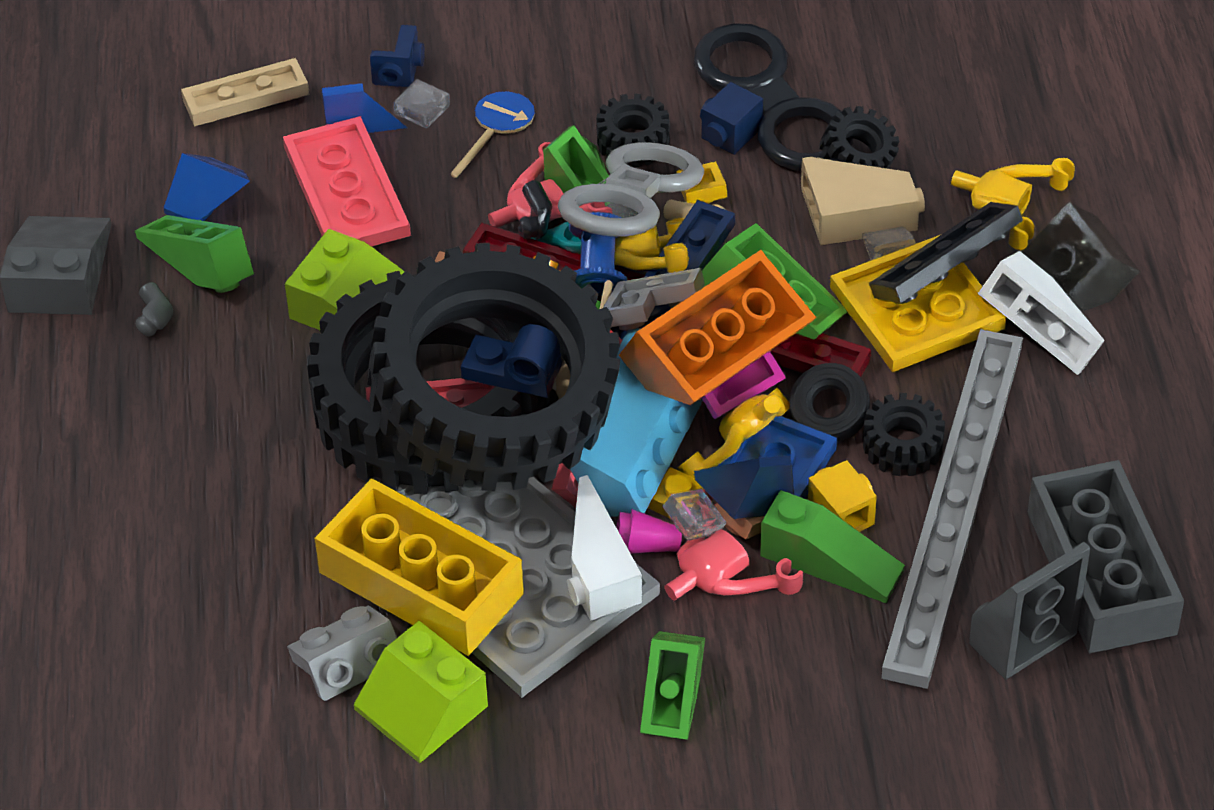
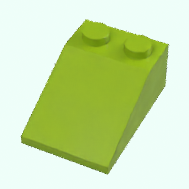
M328 229L285 282L289 319L320 330V319L325 312L334 315L337 313L336 301L342 296L348 294L353 298L360 294L359 285L369 280H372L377 285L387 281L386 274L400 271L402 275L405 271L366 242Z

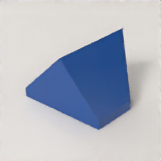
M363 83L327 87L321 90L326 125L361 116L368 133L408 128L366 94L363 90Z
M182 153L164 205V214L205 221L220 204L249 183L250 179L243 170L214 158Z

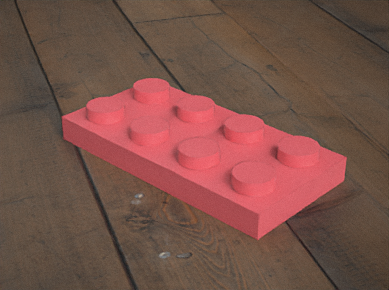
M361 116L283 136L284 149L322 236L328 229L364 241L371 247L411 236L408 219Z

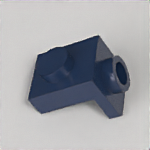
M401 25L395 52L378 50L371 52L370 65L372 83L374 85L412 88L416 67L423 66L425 54L424 43L418 42L417 26Z

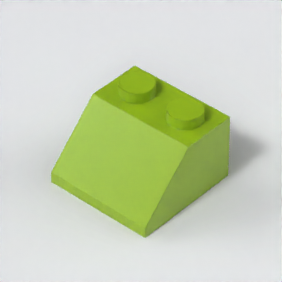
M418 621L384 648L354 703V710L418 763H421L488 707L486 674L421 621Z

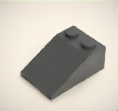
M28 216L7 246L0 274V282L8 313L92 315L112 225L111 218Z
M1085 542L1029 577L1017 582L992 602L989 601L982 604L972 615L969 644L1005 680L1077 635L1090 547Z

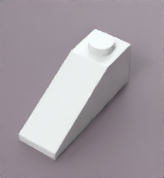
M1020 251L1001 260L978 292L982 298L1077 375L1082 372L1105 341L1053 277Z
M588 475L579 477L571 557L572 578L567 579V587L573 603L576 606L582 604L591 621L641 604L642 574Z

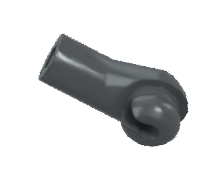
M154 282L145 284L139 291V296L146 306L142 310L143 314L135 321L136 328L147 337L153 336L158 329L162 330L173 317L171 303Z

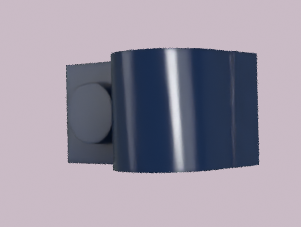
M534 324L523 326L514 343L475 335L461 364V378L548 398L562 366L558 338L546 327Z

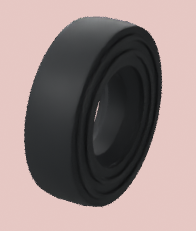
M837 363L819 364L808 369L797 379L790 394V411L794 421L837 438V442L848 439L857 433L864 425L868 408L870 409L869 393L862 378L851 368ZM835 388L846 395L847 403L844 410L839 415L830 418L818 415L813 409L815 397L822 390Z

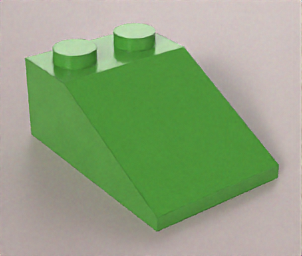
M757 223L725 243L702 270L704 286H707L750 256L762 250L817 317L796 334L815 340L847 313L845 307Z

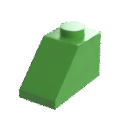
M659 631L651 639L640 733L688 739L700 685L705 637Z

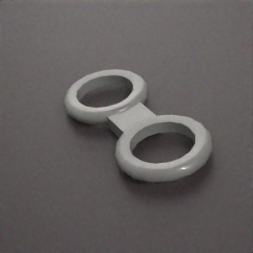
M642 142L622 145L612 150L606 159V167L610 173V176L606 179V184H587L564 192L558 202V209L565 221L575 228L592 234L611 237L643 234L654 228L660 217V211L656 203L650 198L656 192L673 193L689 190L701 182L704 168L698 158L674 146ZM638 160H655L675 165L682 169L683 172L660 175L630 167L627 163ZM592 202H610L632 208L639 214L626 218H608L586 212L579 206Z

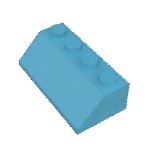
M639 328L628 330L620 344L617 358L620 359L619 373L604 427L600 428L598 440L591 450L583 447L580 462L570 469L577 482H579V477L588 475L610 516H618L619 512L630 513L631 509L645 514L703 401L701 398L694 404L688 405L644 388L619 357L620 352L635 333L640 330Z

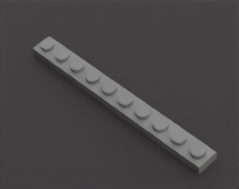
M980 329L882 666L881 679L928 689L1020 357L1022 337Z

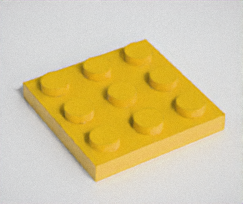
M940 235L830 276L831 290L892 372L978 339L980 329L992 332L1005 329L1007 317L978 294L982 285L964 262L949 270L948 276L943 280L930 283L918 291L917 297L907 303L895 304L892 301L875 299L869 286L871 281Z

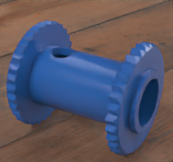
M591 212V214L597 216L621 218L611 213ZM569 223L570 233L581 239L580 269L574 270L577 273L575 283L581 288L590 284L598 293V296H602L604 283L607 280L613 283L612 291L618 282L627 281L624 274L615 270V239L617 237L592 234L575 228Z

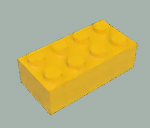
M372 478L314 538L319 573L412 625L421 621L453 648L467 656L475 650L524 594L522 559Z

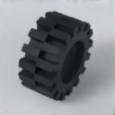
M634 93V99H628V95L623 94L620 95L619 102L613 97L608 100V106L603 104L600 107V113H597V146H599V152L602 156L606 154V158L612 150L626 144L642 142L669 145L668 110H664V104L660 101L654 104V98L651 96L641 100V94ZM628 128H639L643 129L644 131L629 133L624 132L622 130ZM653 160L632 161L633 168L639 167V161H644L646 166L653 164Z
M856 106L853 112L850 107L843 109L842 113L838 111L826 128L819 143V149L822 150L820 158L889 169L899 150L897 147L899 136H894L896 129L893 125L885 126L888 119L884 115L880 119L874 117L877 111L869 109L868 113L865 114L863 113L862 106ZM846 139H856L863 142L872 153H863L854 149Z
M899 393V400H894L892 394L884 396V404L880 400H876L873 403L872 409L868 408L864 420L863 450L865 454H868L869 462L873 465L879 461L878 469L886 472L889 467L893 468V475L900 476L901 470H907L908 476L916 475L917 467L923 473L928 471L930 463L936 465L939 461V455H942L945 420H942L943 414L940 409L934 411L935 404L930 400L923 405L922 396L917 394L914 395L913 400H907V393ZM897 429H907L917 433L919 437L902 440L894 438L888 433Z

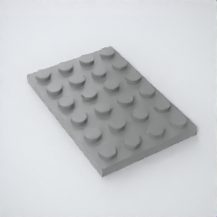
M534 477L529 478L527 488L518 490L512 489L511 482H497L495 491L481 490V484L475 485L473 480L464 481L463 487L458 486V491L446 493L444 486L428 487V494H414L413 486L400 484L396 491L522 559L524 594L472 652L473 655L521 698L660 594V583L636 563L642 574V603L590 621L582 604L576 606L573 603L567 587V579L572 578L571 557L576 512Z

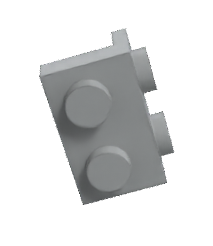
M368 605L347 610L341 615L340 620L326 627H316L304 632L300 636V640L288 645L287 648L293 663L311 676L318 696L326 701L367 680L384 648L397 639L390 619Z

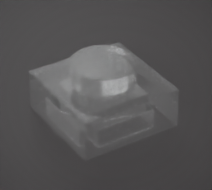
M416 79L393 102L394 114L427 129L450 106V95Z
M703 489L671 494L662 506L673 520L677 530L684 535L687 541L711 536L719 529H723L727 524Z

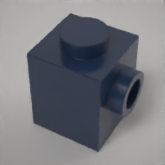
M730 82L714 98H709L702 106L700 111V119L702 120L701 138L713 146L720 147L735 155L758 133V124L763 117V98Z

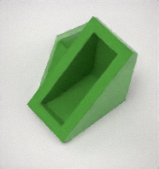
M574 125L566 129L543 149L545 180L552 179L563 193L577 186L606 184V179L609 175L597 146L583 137Z

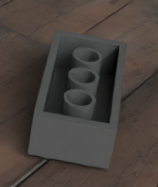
M1116 460L1033 477L1027 513L1049 563L1083 542L1090 547L1078 630L1088 654L1178 635L1184 599L1120 461Z

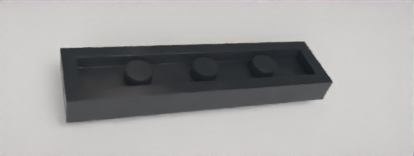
M995 202L988 203L871 281L869 286L875 299L892 301L895 304H903L915 299L918 291L925 286L943 280L948 276L949 270L962 262H967L977 257L980 249L991 242L999 241L1008 236L1009 230L1023 221L1019 207L1017 205Z

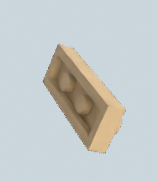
M296 58L181 89L183 102L194 126L309 95L308 82Z

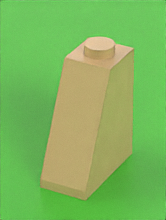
M814 157L802 158L801 189L820 245L918 230L919 213L924 212L925 202L922 189L915 188L909 172Z

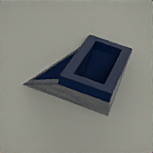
M791 456L755 458L694 471L695 480L733 519L765 516L780 490L794 495Z

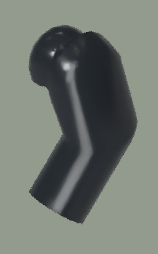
M533 180L526 183L522 189V193L531 208L530 217H522L519 220L520 225L518 226L520 236L526 240L531 238L539 240L547 233L553 208L542 184L539 181Z

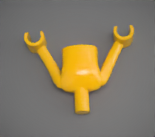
M1058 158L1052 162V165L1016 164L988 171L981 178L956 170L952 176L951 186L972 192L971 200L975 209L979 210L988 203L995 202L1017 205L1022 215L1031 197L1032 184L1015 178L1050 177V186L1056 190L1063 191L1068 187L1069 181L1074 178L1075 166L1068 158ZM1022 217L1023 221L1010 229L1008 242L1016 250H1024L1028 245V240H1031L1034 236L1035 226L1028 217Z
M684 217L667 221L668 234L660 237L656 226L643 234L617 237L615 239V265L633 270L667 269L669 273L685 270L689 260L686 246L683 243L666 246L684 220ZM661 248H663L665 256L658 257L661 253Z
M778 387L768 395H757L745 400L728 412L720 422L719 431L725 440L723 446L706 459L697 451L677 468L681 472L695 478L694 471L718 466L735 454L740 448L741 443L766 427L776 416L779 417L789 410L790 402Z

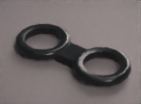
M741 23L720 26L704 35L694 50V66L700 78L719 91L732 82L763 98V117L758 124V142L765 155L778 165L794 171H802V158H820L822 151L799 153L787 149L777 140L774 134L777 126L787 118L799 115L814 116L829 124L838 111L842 113L832 103L818 98L799 97L783 79L788 66V53L781 40L767 29L753 24ZM743 41L759 45L768 52L772 61L767 69L757 75L734 77L717 69L713 65L710 56L715 49L723 44ZM846 139L848 143L852 146L853 139Z

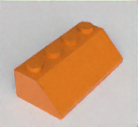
M760 250L638 330L620 352L619 357L646 390L692 405L809 325L817 317L762 250Z

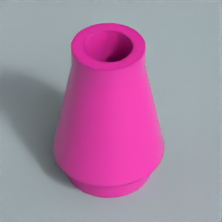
M631 509L630 513L619 512L616 528L630 554L679 551L683 530L681 525H674Z

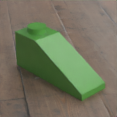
M166 215L135 230L138 240L196 286L215 289L218 293L228 292L236 289L240 285L239 281L254 274L241 227Z
M780 490L761 522V557L777 563L784 558H788L792 562L791 568L795 570H802L806 574L878 601L888 602L905 570L903 563L826 507Z

